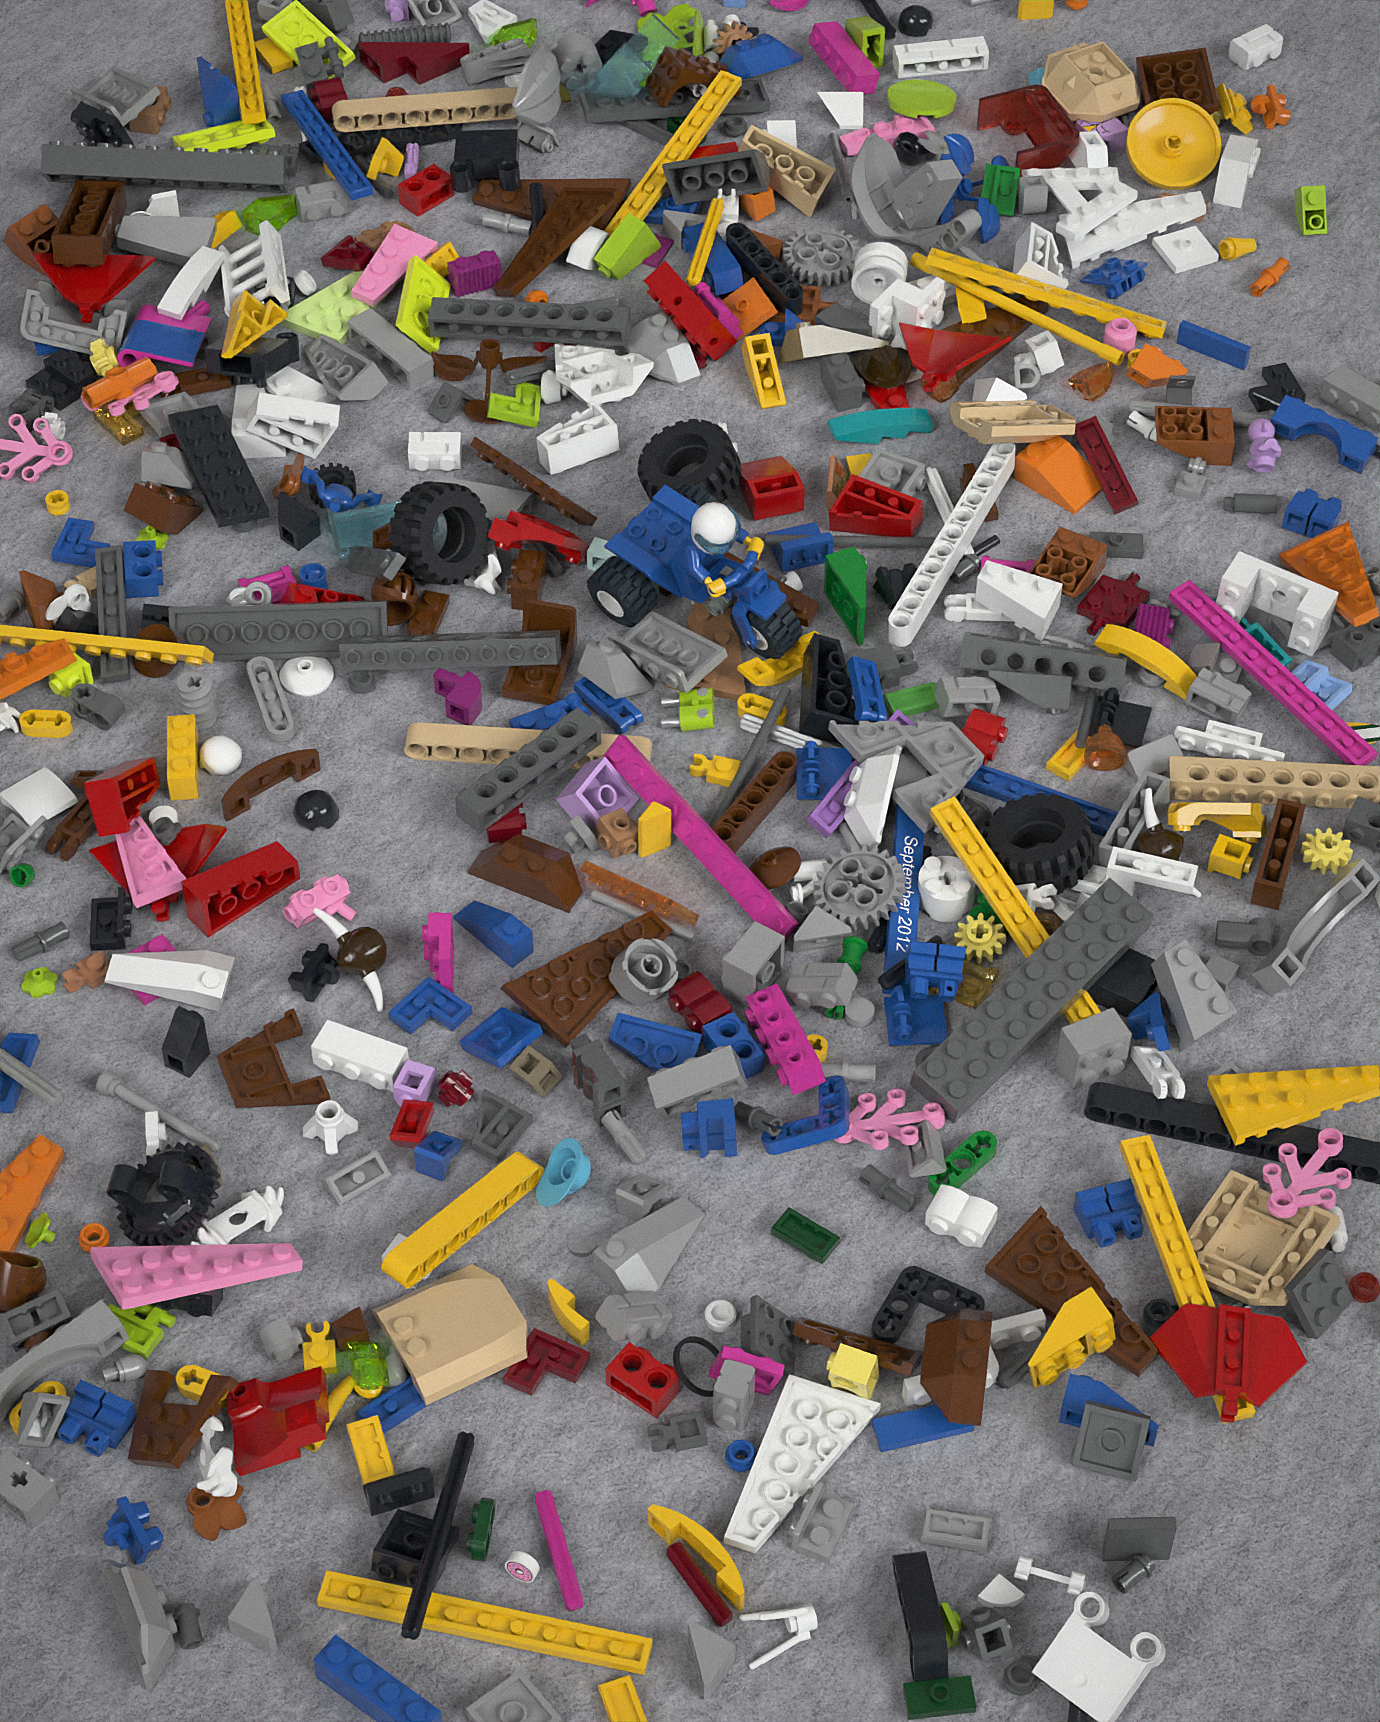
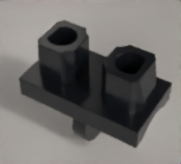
M320 943L315 951L306 950L301 962L304 969L302 972H292L288 982L294 991L302 992L306 1001L309 1002L315 1001L326 984H336L340 979V973L336 969L338 962L330 955L328 944Z

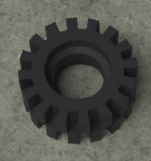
M329 463V467H325L324 464L320 465L318 476L324 481L325 489L329 484L337 483L352 491V499L356 496L354 472L349 470L348 466L342 468L341 463H337V466ZM309 484L311 500H313L315 505L319 504V508L324 509L325 506L322 499L318 496L316 484Z

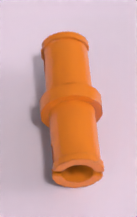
M1280 257L1271 267L1265 268L1260 273V277L1249 285V289H1252L1250 293L1255 297H1260L1269 287L1275 286L1279 282V278L1290 269V265H1287L1289 264L1287 259Z

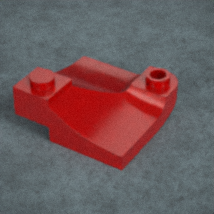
M510 510L507 520L495 517L487 536L496 541L495 546L510 551L511 547L521 549L523 544H554L558 548V552L566 555V561L579 566L581 562L587 563V550L589 548L587 542L581 540L572 532L531 514Z
M321 1366L273 1382H262L257 1378H253L239 1383L233 1392L229 1391L227 1395V1412L233 1427L235 1470L240 1477L301 1457V1447L327 1439L326 1423L330 1422L326 1373Z

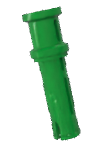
M848 936L842 942L843 952L836 963H848L855 975H858L862 969L861 958L867 952L868 944L861 938ZM835 1006L831 1009L825 1008L824 1013L827 1017L832 1019L834 1009H836L834 1020L842 1019L845 1006Z

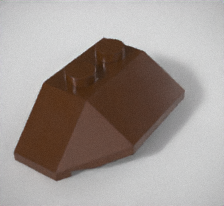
M520 833L481 850L468 869V874L567 913L571 911L582 894V888L569 852Z
M960 1308L926 1325L920 1384L950 1423L981 1426L992 1312Z

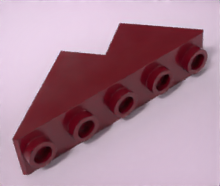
M358 43L360 62L383 84L408 74L415 82L421 85L462 67L460 59L470 54L469 43Z

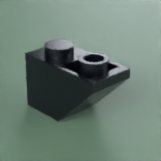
M284 492L278 494L280 539L297 551H300L321 535L320 518L314 510H309L300 504L296 498H291Z
M178 1006L175 1010L162 1046L165 1067L190 1078L210 1054L204 1018L194 1010L189 1011L181 1006Z

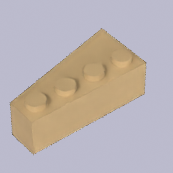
M751 125L741 141L738 152L756 149L764 153L771 172L769 186L811 218L828 189L836 168Z

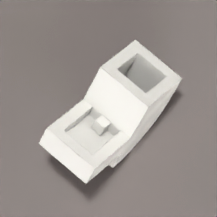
M590 226L571 244L566 261L586 270H597L598 265L593 258L608 240L609 233Z

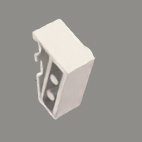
M1031 222L1016 242L1013 273L1062 289H1066L1069 285L1068 280L1063 279L1061 273L1064 269L1063 264L1058 263L1056 258L1059 252L1053 234Z
M259 392L248 408L245 430L316 459L338 427L340 405Z
M594 400L588 404L589 408L582 413L576 411L571 415L572 419L562 425L559 422L536 437L539 462L550 475L561 473L566 469L583 465L588 461L620 450L617 424Z
M987 560L977 577L975 600L1001 617L1003 615L1008 616L1015 621V625L1020 629L1025 627L1035 633V638L1042 642L1060 606L1063 584Z

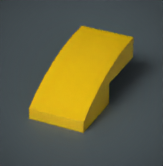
M551 1278L547 1282L548 1300L551 1309L565 1332L582 1347L590 1339L589 1321L575 1311V1296Z

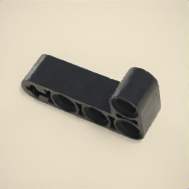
M926 1551L892 1555L894 1579L909 1641L913 1682L948 1678L946 1632Z

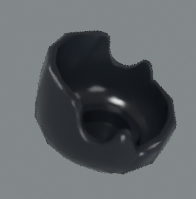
M920 5L906 7L899 16L898 29L907 36H926L928 30L932 29L934 21L931 11Z
M908 131L902 132L894 140L893 148L901 163L910 166L918 165L925 160L930 151L917 141L919 138L915 134Z
M310 790L296 799L293 814L298 824L314 831L318 826H324L327 829L331 828L338 820L339 809L328 792Z

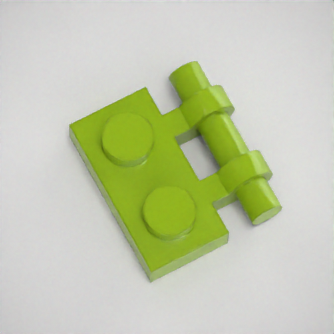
M112 1304L108 1305L109 1309L123 1324L129 1340L120 1347L133 1354L141 1355L145 1360L148 1359L164 1337L163 1329L157 1326L162 1324L172 1328L176 1322L175 1316L169 1314L168 1311L160 1309L157 1305L147 1304L125 1310ZM140 1313L146 1316V1319L143 1320L134 1314Z

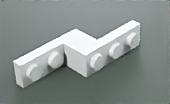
M1113 846L1108 867L1092 865L1084 879L1078 880V884L1071 890L1093 894L1108 878H1111L1132 897L1137 882L1192 894L1198 866Z
M1042 1308L992 1321L985 1389L997 1383L996 1378L999 1372V1364L992 1349L999 1350L1013 1343L1021 1341L1031 1342L1038 1339L1044 1333L1046 1317ZM921 1375L906 1378L903 1381L902 1397L906 1406L914 1404L924 1405L932 1401L920 1384Z

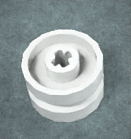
M885 242L870 243L862 247L855 256L851 285L854 294L861 301L871 305L897 279L906 282L908 260L905 253L897 246Z

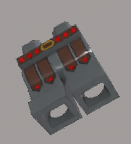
M587 1034L571 1039L574 1084L578 1089L582 1088L583 1094L587 1099L594 1102V1119L599 1127L604 1126L601 1123V1119L610 1111L617 1110L622 1118L627 1116L625 1080L608 1054L603 1050V1044L600 1039L591 1042Z

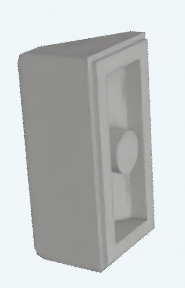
M1168 734L1127 752L1124 767L1138 781L1144 770L1159 775L1165 774L1167 772L1169 756H1183L1175 737L1172 734Z
M925 1120L915 1126L918 1129V1142L914 1145L904 1144L908 1172L911 1178L946 1172L940 1133L932 1124Z
M376 1149L321 1182L340 1206L392 1175Z

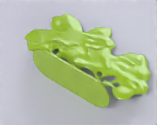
M689 3L673 6L665 16L651 12L637 21L638 32L648 36L649 45L637 58L641 61L651 60L652 65L640 72L634 81L635 84L645 87L646 79L654 69L657 58L663 52L665 46L677 50L679 48L693 47V56H704V22L699 9L696 10L694 7H689ZM693 17H694V26H692V25L689 24V21H690ZM680 26H686L684 29H679ZM694 31L693 42L688 43L684 36Z

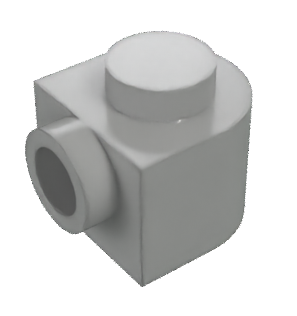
M1029 363L1014 365L1015 373H1010V385L1025 394L1035 392L1041 383L1039 369Z
M286 1316L267 1324L259 1333L266 1354L271 1360H288L293 1354L301 1351L298 1345L304 1343L297 1325L290 1327Z

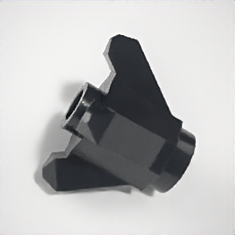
M913 563L904 564L902 571L900 569L888 570L887 567L880 566L875 572L877 580L872 587L885 599V603L888 604L890 610L894 609L917 571Z

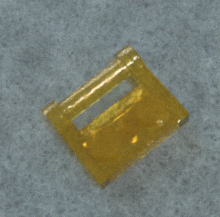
M964 959L962 971L981 978L983 981L963 974V981L957 989L954 1001L977 1009L996 983L999 970L993 967L987 969ZM928 987L929 991L938 994V988Z

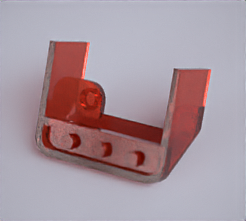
M1030 85L979 98L978 131L1000 126L1009 135L1025 133L1034 145L1033 148L1017 151L1015 167L1021 168L1019 177H1021L1023 169L1058 168L1079 144V131L1048 88L1043 85Z

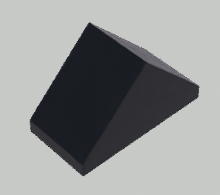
M66 607L52 630L99 635L98 618L94 613Z

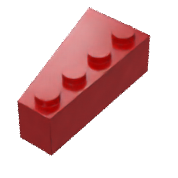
M276 841L181 881L187 918L209 938L300 879L298 861Z

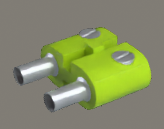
M713 687L691 689L687 693L680 690L679 696L661 698L662 707L680 706L679 717L661 719L662 728L680 726L682 732L715 729V697Z

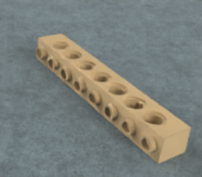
M1169 756L1166 777L1171 778L1169 798L1171 800L1276 805L1278 798L1306 804L1308 807L1351 809L1357 796L1380 804V766Z

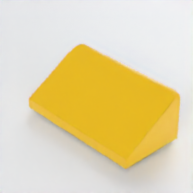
M235 210L221 211L212 217L216 218L217 230L211 249H215L242 227V223Z
M955 287L962 324L986 319L983 299L959 287Z
M655 801L651 802L638 819V854L642 858L671 845V810Z

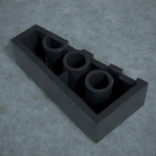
M814 633L803 654L799 733L841 744L828 730L829 722L835 720L837 725H858L859 721L855 720L854 717L856 710L855 700L852 699L850 692L852 687L851 681L845 673L847 666L841 643L838 639Z

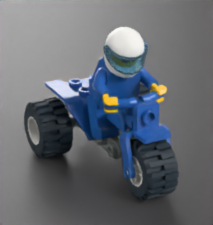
M684 483L676 491L664 485L652 497L653 501L637 517H633L620 534L617 532L604 545L607 550L616 556L609 557L589 577L587 588L596 605L609 618L621 625L630 628L634 627L658 604L657 591L651 582L653 581L673 593L676 597H685L692 600V605H695L697 602L705 605L708 612L714 616L723 614L738 599L730 614L731 625L747 647L766 659H780L802 636L803 630L800 621L785 602L786 595L780 591L777 582L767 578V571L761 569L758 573L753 571L755 562L759 559L763 550V541L758 537L749 538V532L741 528L739 517L728 505L719 503L710 493L695 484ZM735 541L741 545L744 543L748 546L746 550L747 555L742 564L724 556V553L732 548Z

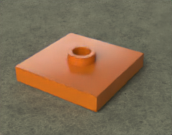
M754 277L722 300L740 321L737 326L743 334L736 339L737 341L778 312Z

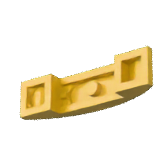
M1107 624L1094 643L1095 646L1109 654H1124L1165 679L1164 688L1186 700L1191 684L1197 678L1190 667L1169 649L1131 629Z
M814 630L801 636L794 644V647L789 649L780 659L769 658L762 661L760 658L755 657L738 665L737 670L756 686H773L791 680L802 673L803 654L813 634L819 633Z
M654 1504L648 1507V1525L669 1545H672L681 1538L717 1572L716 1590L740 1612L744 1608L745 1591L743 1582L735 1563L721 1543L704 1527L679 1512Z

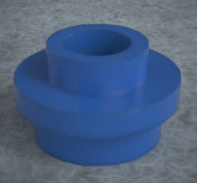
M746 1440L734 1441L725 1451L726 1464L737 1472L749 1471L757 1456L756 1448ZM738 1455H744L746 1459L739 1460L736 1459V1457Z

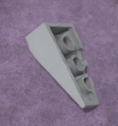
M321 334L305 350L325 390L340 400H372L389 383L373 361L324 334Z
M684 1196L615 1233L594 1250V1273L618 1294L653 1290L656 1294L659 1293L664 1285L665 1278L670 1270L676 1266L678 1257L684 1247L690 1243L704 1220L705 1214Z

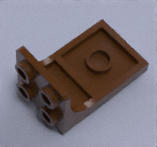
M665 46L663 52L657 58L654 69L646 79L645 87L658 105L666 108L673 94L682 86L689 83H700L710 86L721 70L730 72L728 71V66L722 62L717 61L713 63L702 55L693 56L683 48L677 50ZM741 86L734 96L739 97L743 90Z
M526 598L522 604L523 623L521 631L560 630L561 658L557 664L510 666L502 687V697L550 705L557 702L577 647L576 609L564 604Z

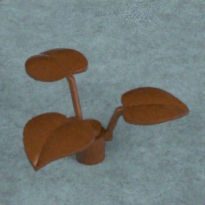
M484 339L480 342V351H476L474 361L459 355H444L433 351L431 353L434 360V372L443 380H463L466 375L473 374L478 362L482 368L486 369L485 401L479 399L469 401L465 405V415L475 422H485L487 424L502 422V420L487 417L491 370L500 364L502 372L505 373L509 370L546 362V356L510 357L503 360V353L500 352V343L494 339Z

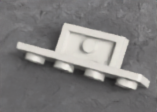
M1213 720L1208 721L1205 732L1182 726H1176L1174 737L1179 747L1185 750H1194L1206 753L1212 757L1225 759L1284 762L1285 753L1260 747L1263 733Z

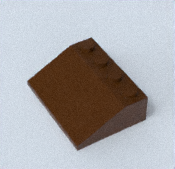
M1206 48L1136 57L1137 82L1141 88L1140 96L1143 108L1160 99L1178 98L1197 104L1209 115L1219 110V102Z

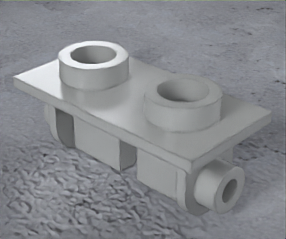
M516 117L519 124L513 126L512 129H518L519 141L528 144L531 138H533L530 146L543 153L551 152L553 144L558 147L560 146L556 133L547 126L543 128L530 121Z

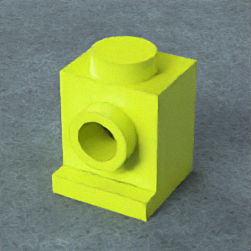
M74 652L73 654L77 661L49 675L50 681L48 683L52 691L57 695L61 694L65 698L71 694L73 687L81 683L92 685L94 683L90 664Z

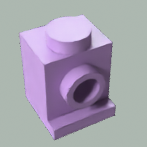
M385 0L386 13L391 14V22L409 21L406 0Z
M407 1059L392 1086L394 1101L397 1102L399 1107H401L404 1099L427 1100L431 1091L436 1087L435 1068Z

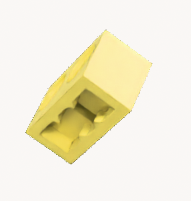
M841 1343L837 1353H831L826 1370L829 1371L828 1380L831 1381V1387L871 1400L879 1379L877 1356Z

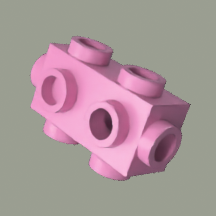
M338 874L330 878L325 876L313 884L314 888L308 891L304 889L297 891L289 898V904L283 908L284 916L290 923L293 922L297 929L318 918L313 913L314 908H318L331 916L337 912L348 921H351L357 913L344 904L351 892L349 891L346 879Z

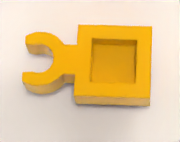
M694 754L693 764L699 766L690 764L689 774L694 777L706 775V782L729 787L741 765V761L714 755L713 760H708L702 754Z
M328 1321L323 1322L324 1329L320 1333L313 1332L311 1323H307L306 1335L309 1342L303 1343L304 1371L321 1366L326 1375L336 1374L335 1340H329L331 1332Z

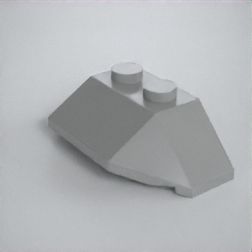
M665 312L632 324L628 346L623 347L628 353L640 354L654 362L653 368L648 373L649 375L661 380L670 381L678 387L701 379V374L689 341Z
M110 1559L103 1560L101 1562L146 1690L152 1689L175 1648L172 1634L178 1632L172 1613L165 1615L162 1605L167 1604L161 1584L154 1586L150 1574Z

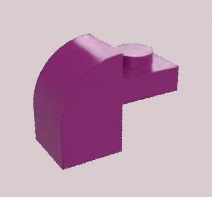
M438 668L433 674L434 690L436 694L445 697L446 717L461 724L471 726L482 710L481 683L478 677L470 671H467L463 677H460L454 672Z

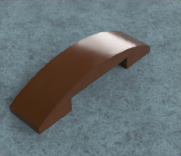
M316 749L297 750L271 758L250 769L231 785L221 799L224 819L228 822L251 809L249 799L292 776L298 783L320 771L319 752Z

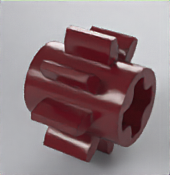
M452 1070L448 1071L437 1083V1088L440 1090L438 1092L440 1094L438 1099L447 1107L452 1103L459 1107L470 1099L474 1092V1089L470 1087L472 1085V1078L464 1070H461L459 1073Z

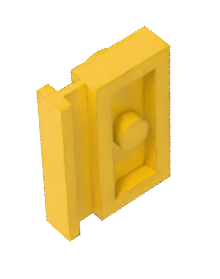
M1224 83L1220 84L1215 89L1224 117L1226 119L1230 118L1231 123L1247 135L1253 130L1250 121L1252 119L1251 114L1245 106L1247 104L1246 99L1240 93L1236 94L1230 88L1226 90Z

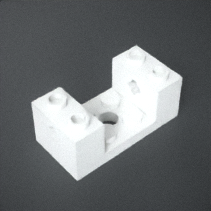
M1239 551L1221 579L1216 604L1238 624L1250 605L1292 622L1293 626L1287 646L1313 656L1329 630L1339 592ZM1278 591L1283 592L1285 596L1280 595Z

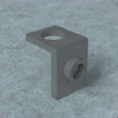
M1170 375L1166 385V403L1192 406V388L1195 376Z
M444 381L427 411L448 423L463 397L470 401L476 399Z

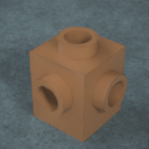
M621 807L598 818L595 836L602 849L607 850L612 858L615 859L623 854L628 855L637 848L638 824Z

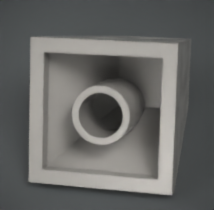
M406 0L421 28L424 25L430 27L431 24L437 26L438 23H441V25H444L446 22L451 24L462 17L453 0Z
M153 442L142 451L141 481H151L157 484L191 489L197 484L183 452L179 449L169 447L163 442Z
M600 639L587 643L577 671L615 699L651 690L652 685L625 653L615 647L612 641Z

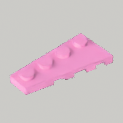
M898 114L894 116V120L885 123L880 121L875 123L872 129L864 127L840 136L839 144L847 156H857L866 137L870 134L876 133L893 146L894 140L902 132L908 131L915 134L919 139H927L924 132L926 130L935 132V127L925 115L911 118Z
M394 224L351 290V297L374 306L394 288V285L400 279H405L410 258L417 255L421 260H425L427 255L438 249L439 243Z
M140 815L138 818H133L130 822L131 829L129 832L115 834L132 901L136 908L181 891V881L186 879Z

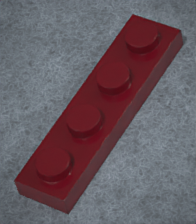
M1093 416L1075 424V436L1114 515L1138 505L1137 497L1097 417Z

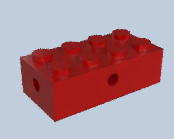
M666 261L643 280L650 288L646 292L668 317L671 316L672 322L680 331H683L685 337L704 357L710 355L716 362L738 342Z

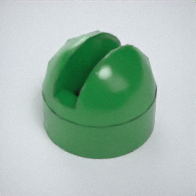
M17 864L9 872L10 880L17 887H25L34 880L35 870L30 864Z

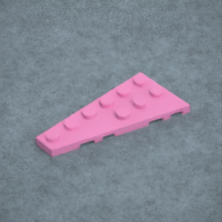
M291 1243L91 1247L90 1258L122 1310L301 1271L303 1262Z

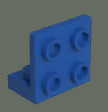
M815 522L767 533L772 535H813L781 542L780 545H770L782 572L825 563V555L833 553V537L831 533L821 534Z

